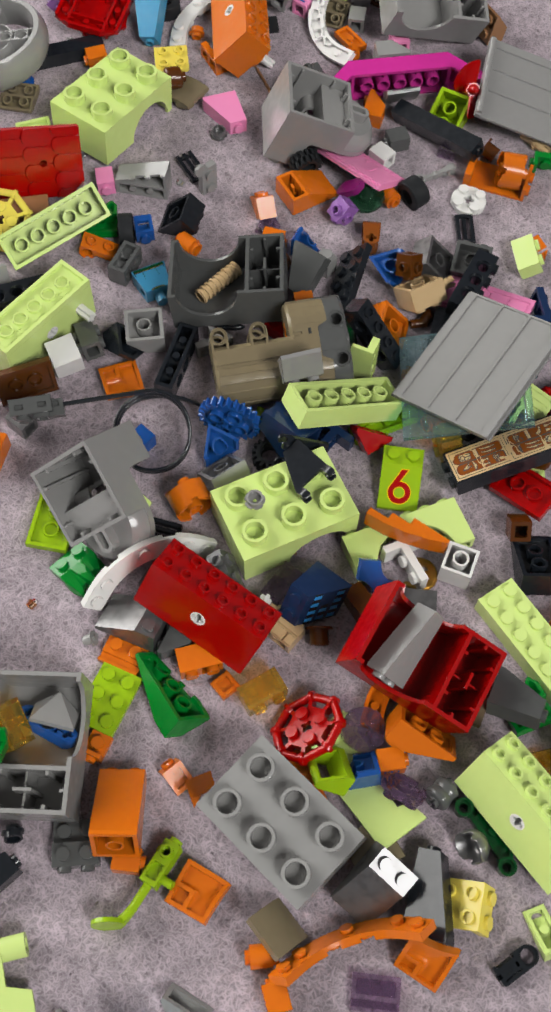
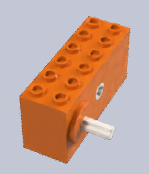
M211 0L214 61L237 78L259 63H262L267 68H273L275 61L266 55L271 50L267 0Z

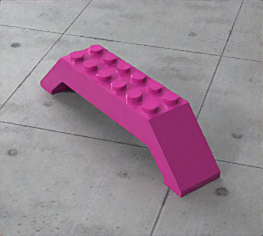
M449 52L348 61L334 77L351 83L353 100L364 99L365 95H369L371 89H374L379 97H383V91L414 86L421 88L420 94L440 92L442 86L456 91L453 86L455 77L468 63ZM480 70V72H479V76H478V79H477V84H478L479 86H480V81H481V77H482V71H481V70Z

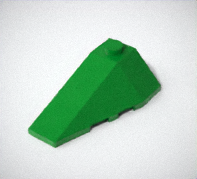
M141 652L135 655L154 721L164 738L180 737L210 719L200 700L195 695L191 698L184 690L185 685L181 681L177 682L170 675L171 670L154 652Z

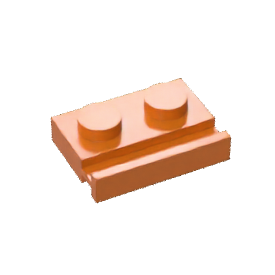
M110 635L97 659L102 663H109L138 676L140 670L135 655L150 651Z

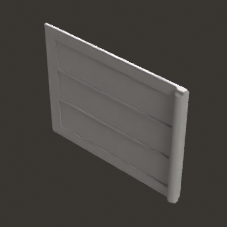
M491 36L473 116L551 145V61L501 42L496 37Z
M472 291L468 292L391 396L490 442L551 358V323Z

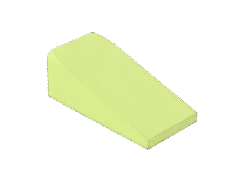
M541 904L522 912L542 959L546 962L551 960V916L545 905ZM535 913H540L543 915L533 920L531 919L532 915Z

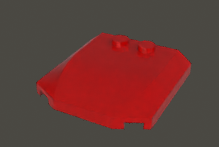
M60 0L55 11V18L68 28L96 36L118 35L133 0Z

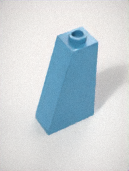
M135 0L140 39L145 45L150 47L160 45L167 0Z

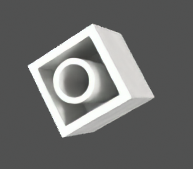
M71 333L44 343L58 379L85 369L83 359Z
M450 541L437 580L466 590L480 551Z

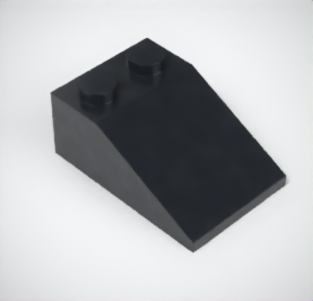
M531 536V542H510L515 583L525 595L550 596L551 537Z

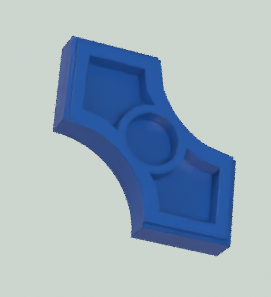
M359 558L356 579L366 582L370 586L372 594L377 586L394 581L384 576L381 567L382 561L379 559Z

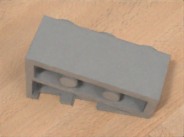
M170 160L120 164L115 178L116 192L168 200L172 187Z

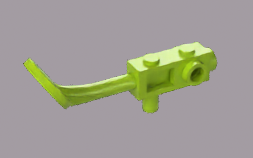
M173 836L170 839L165 838L162 844L157 847L156 853L149 864L144 867L139 877L143 885L129 906L118 917H98L92 919L90 927L101 931L122 929L136 913L151 888L157 892L160 886L163 885L172 890L176 882L167 877V875L182 854L181 846L183 843Z

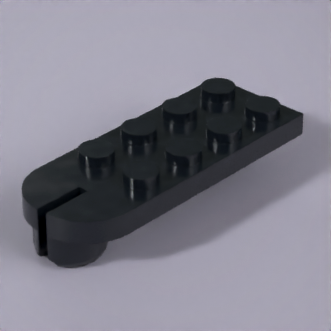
M368 242L360 246L358 245L340 256V262L335 271V277L330 285L328 295H338L343 310L352 299L356 298L372 249Z

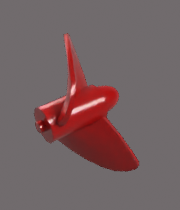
M474 60L466 64L454 80V89L463 95L469 96L468 119L475 117L473 115L480 91L477 79L481 60Z

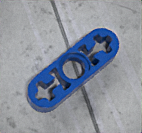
M24 705L20 708L18 715L20 725L62 749H70L75 746L78 735L75 729L73 732L54 727L52 729H45L42 727V724L29 721L33 705Z

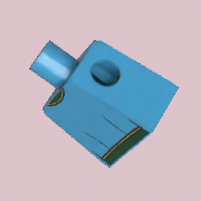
M164 261L131 272L133 285L148 303L155 300L159 306H164L168 303V273Z

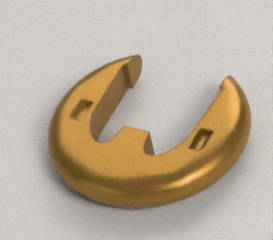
M416 557L421 566L428 570L425 573L429 579L423 590H430L437 582V569L431 561ZM403 582L407 588L417 589L410 582Z

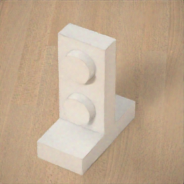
M400 541L383 546L380 553V559L383 563L398 558V563L406 570L410 583L415 585L417 589L426 587L429 577L413 551L419 548Z

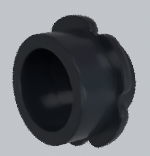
M13 823L5 827L6 830L1 832L5 843L15 844L23 840L25 830L19 824Z

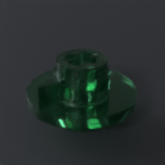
M365 183L364 189L359 194L351 196L350 199L359 209L358 212L371 213L381 208L384 203L385 194L383 190L377 191Z

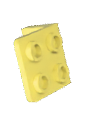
M187 45L154 47L155 67L163 72V69L166 67L179 66L182 71H189Z
M450 878L453 928L471 931L478 936L489 938V931L493 928L492 910L497 901L495 889L485 882Z

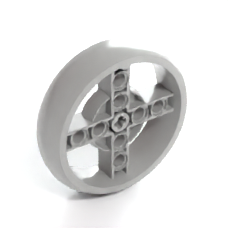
M0 0V92L29 79L41 67L49 49V32L46 22L32 5L23 0ZM14 24L28 28L11 30L6 25Z

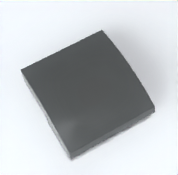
M414 86L383 91V97L380 98L384 104L399 102L401 98L406 101L414 100L420 94L421 88Z

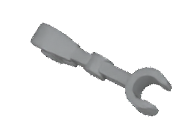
M449 163L439 171H433L425 176L423 174H417L416 176L420 177L425 183L432 179H438L441 176L454 175L456 173L454 170L456 166L454 163Z

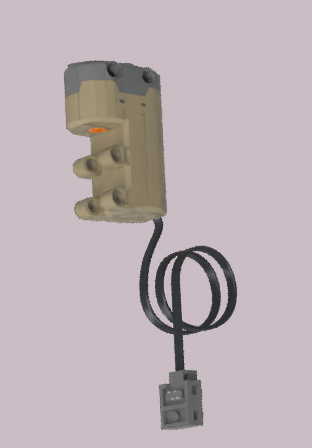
M328 295L285 302L281 307L284 334L282 338L268 339L266 326L262 322H254L249 328L246 343L229 346L226 331L222 328L213 329L209 336V354L217 398L219 399L222 396L227 400L230 397L231 401L237 399L240 404L246 403L245 406L281 401L288 383H282L277 362L279 357L321 347L324 374L319 376L320 379L316 381L354 379L350 338L339 296ZM304 379L300 380V382H308V380ZM156 388L65 402L63 398H51L50 394L7 400L10 417L20 424L31 423L32 419L35 421H45L66 417L65 406L133 396L119 408L113 427L120 425L125 412L138 402L158 398L170 400L181 410L188 428L187 444L181 456L167 466L143 468L135 465L132 467L146 474H159L170 471L185 459L191 445L192 427L189 414L181 401L198 407L201 405L200 402L173 395L168 391Z

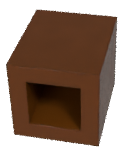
M507 514L505 533L509 541L531 542L532 521L527 514Z

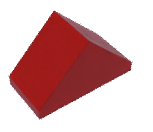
M354 424L350 425L360 450L367 455L390 443L393 437L384 432Z

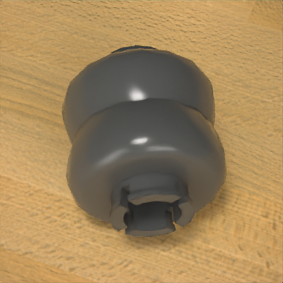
M441 776L426 788V802L428 805L432 804L431 808L444 811L449 808L452 802L458 799V786L455 782L452 783L453 779Z

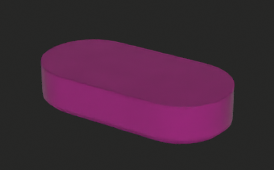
M361 178L347 180L339 186L336 193L345 197L355 196L364 189L365 183Z

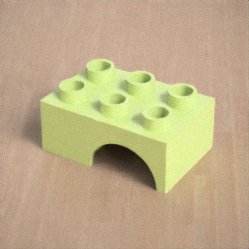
M117 47L50 101L53 125L77 124L79 127L81 150L102 163L109 165L134 143L138 122L152 104L157 103L161 105L167 113L172 109L171 76L158 70L154 65L131 55L127 50Z
M324 446L314 449L312 452L335 470L336 478L329 481L322 472L318 473L304 486L312 497V500L307 504L295 492L286 461L210 491L212 514L244 580L290 562L291 557L296 551L320 536L338 531L346 533L357 531L360 513ZM251 490H259L265 496V503L259 510L249 509L245 505V495Z

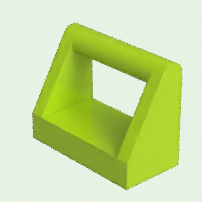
M333 747L331 753L327 752L308 762L307 765L315 788L345 796L356 779L345 750ZM317 763L327 767L330 777H321Z

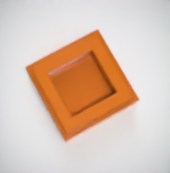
M227 670L210 683V686L223 701L240 689L238 682Z

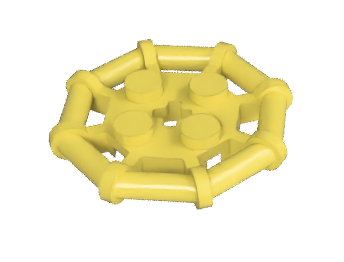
M0 188L1 196L10 197L8 202L0 200V216H4V223L0 224V235L18 225L19 218L24 217L25 221L33 215V210L29 209L16 189ZM14 200L23 212L17 213L12 207Z

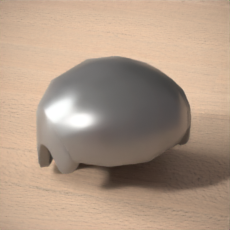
M470 828L456 834L455 845L462 859H471L473 861L471 862L472 865L487 861L490 846L482 832L475 828Z

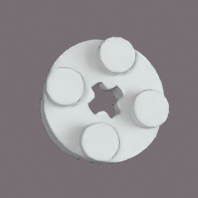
M462 184L452 193L450 203L457 214L479 215L485 209L486 193L476 187ZM469 199V200H471L472 202H469V204H468V203H466V200Z

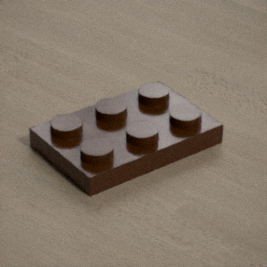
M49 356L0 371V400L3 407L8 406L7 400L38 396L59 390Z

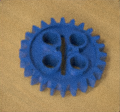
M213 396L212 399L207 398L203 400L198 410V416L200 421L204 422L203 425L208 426L209 423L237 437L238 440L241 437L245 440L247 438L253 439V436L257 437L261 430L259 428L261 416L257 415L258 412L251 411L252 407H246V403H238L237 399L231 401L230 397L226 400L222 396L219 399Z

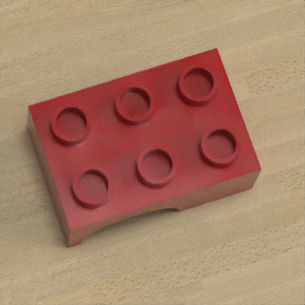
M396 580L377 586L335 662L442 733H468L507 653L466 625L443 621L403 689L396 685L391 688L372 675L373 669L367 666V663L415 605L404 595L402 589H404L405 584L401 581Z

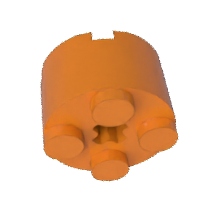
M502 151L496 163L498 164V169L494 172V186L519 191L522 179L525 180L527 177L528 169H525L528 155Z
M183 477L178 480L177 486L165 494L168 503L181 522L192 520V515L198 512L202 515L211 508L210 492L201 477L191 479Z

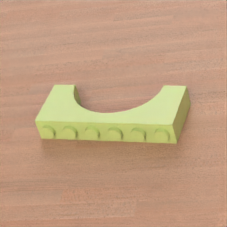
M454 497L440 499L435 504L430 506L426 504L416 511H406L399 516L408 523H411L416 518L450 541L471 547L474 543L475 537ZM365 526L357 532H347L342 536L340 545L355 578L359 558L378 559L382 547L390 542L392 538L381 534L369 526ZM361 581L363 585H367L366 582Z

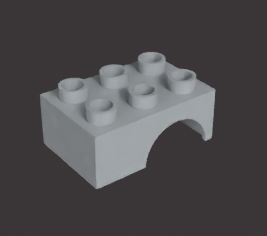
M379 0L383 35L472 44L490 22L487 0Z
M0 670V727L7 729L9 748L0 764V819L79 822L94 685L82 672ZM61 692L79 713L75 730L78 733L75 746L70 749H62L20 725L18 722L20 708L24 705L34 706L36 702ZM42 725V727L45 729L53 728L50 726Z
M263 735L196 803L205 815L297 910H303L367 840Z

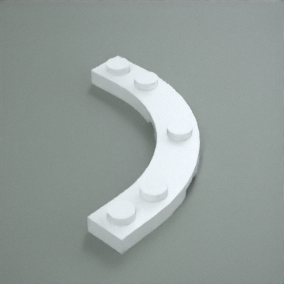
M193 0L182 10L172 27L169 46L187 45L189 31L194 24V19L210 9L211 0Z
M313 0L311 9L308 11V25L311 37L317 48L326 58L343 67L348 61H352L356 54L330 37L325 19L329 0Z
M183 532L166 537L158 535L138 542L118 554L117 560L109 567L105 566L99 572L84 595L81 604L83 608L102 611L108 598L120 581L137 567L158 558L174 538L203 559H206V556L214 551L218 543L214 538Z

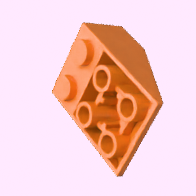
M291 170L276 177V193L292 215H296L338 196L337 191L321 170Z

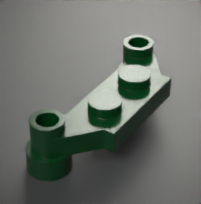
M465 797L458 799L454 805L455 815L469 820L475 829L486 836L490 850L497 859L498 874L506 878L513 876L517 871V863L513 859V852L475 808L470 799ZM459 807H464L466 812L460 811ZM502 865L508 867V872L503 870Z

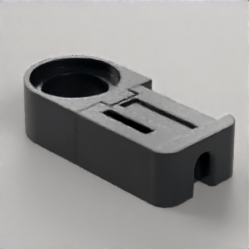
M530 944L520 946L510 954L511 957L509 956L499 965L492 968V973L503 987L512 984L537 964L539 954L534 946ZM523 949H528L533 954V961L530 964L524 963L520 957Z

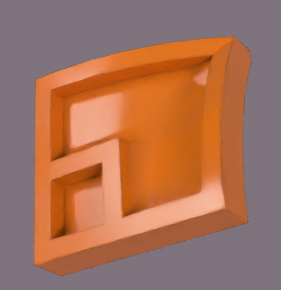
M135 360L98 369L106 395L145 389Z
M188 858L175 881L174 888L169 891L164 901L206 926L232 885Z
M428 937L423 942L408 940L393 965L433 993H436L457 960L461 949L441 944Z

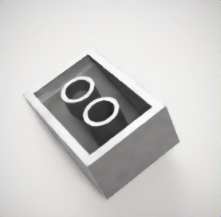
M114 594L97 621L95 629L153 652L164 634L168 623L133 599L134 596Z
M376 841L330 897L357 922L377 919L402 899L419 878L389 850Z

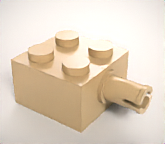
M423 274L414 278V280L393 287L398 307L407 312L420 314L425 312L428 307L439 306L442 304V301L448 299L446 290L455 287V282L451 283L455 280L451 275L443 279L442 277Z

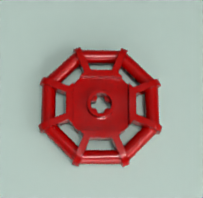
M312 690L308 691L305 696L289 704L286 703L276 724L270 729V735L273 737L275 748L287 760L298 763L300 766H307L308 762L327 752L331 753L340 732L346 727L347 723L341 712L339 698L319 694ZM317 702L326 704L322 709L316 707ZM331 713H333L334 716L333 721H329L328 719ZM290 715H292V718L288 726L284 728L288 718L290 717ZM311 725V730L307 729V731L305 732L306 728ZM287 736L289 742L284 746L282 737ZM314 745H317V746H318V747L315 748V749H312V748H311V747H313ZM298 749L301 750V753L298 754L292 751Z

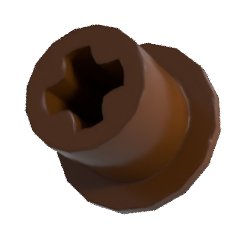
M492 138L484 146V152L481 155L490 163L500 151L498 147L491 143Z
M305 627V630H309L310 646H328L329 630H332L333 627Z

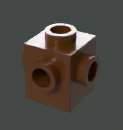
M410 251L397 253L395 276H401L403 280H414V277L421 276L423 253Z

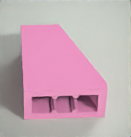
M235 90L202 97L204 112L219 125H223L229 134H240L247 131V119Z

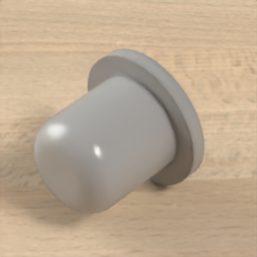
M90 631L89 634L82 637V643L84 645H97L98 634L95 631Z

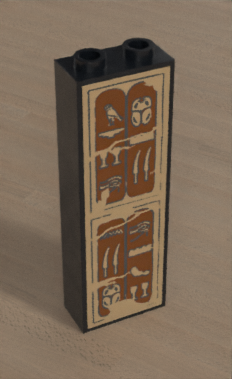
M551 414L495 434L490 442L481 439L443 453L444 462H441L443 472L445 474L448 473L450 476L448 481L451 489L455 488L457 494L461 495L551 462Z

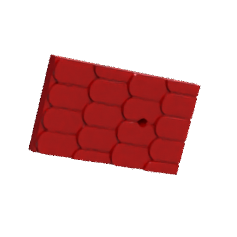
M77 124L0 128V188L16 189L21 197L48 194V198L66 197L75 192L81 183L85 181L79 127ZM0 195V199H8V198H10V197H7V196H1V195Z

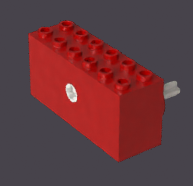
M175 538L152 563L133 598L136 602L239 674L244 670L282 615V613L270 606L272 600L269 594L266 596L261 594L260 597H257Z

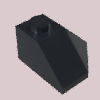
M119 322L114 323L102 333L106 345L104 349L118 356L134 361L144 353V351L126 344L125 325Z

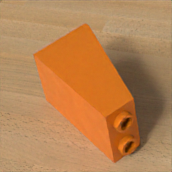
M109 767L99 770L88 831L93 857H140L147 786L145 769H117Z

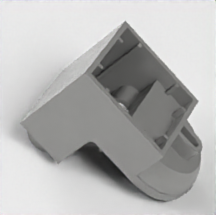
M287 61L262 105L263 156L274 163L283 162L289 164L291 157L299 154L301 150L303 152L310 145L344 156H359L367 150L372 139V124L369 118V111L352 99L350 82ZM312 110L313 116L308 115L305 111Z
M130 420L83 440L30 473L71 547L86 540L97 554L108 560L115 561L118 559L117 555L127 548L155 536V521L152 511L130 472V468L146 460L150 455ZM105 484L107 489L92 496V490Z

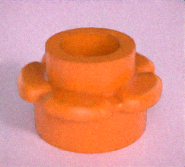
M199 25L192 26L191 31H189V35L192 36L193 40H201L205 36L203 27Z

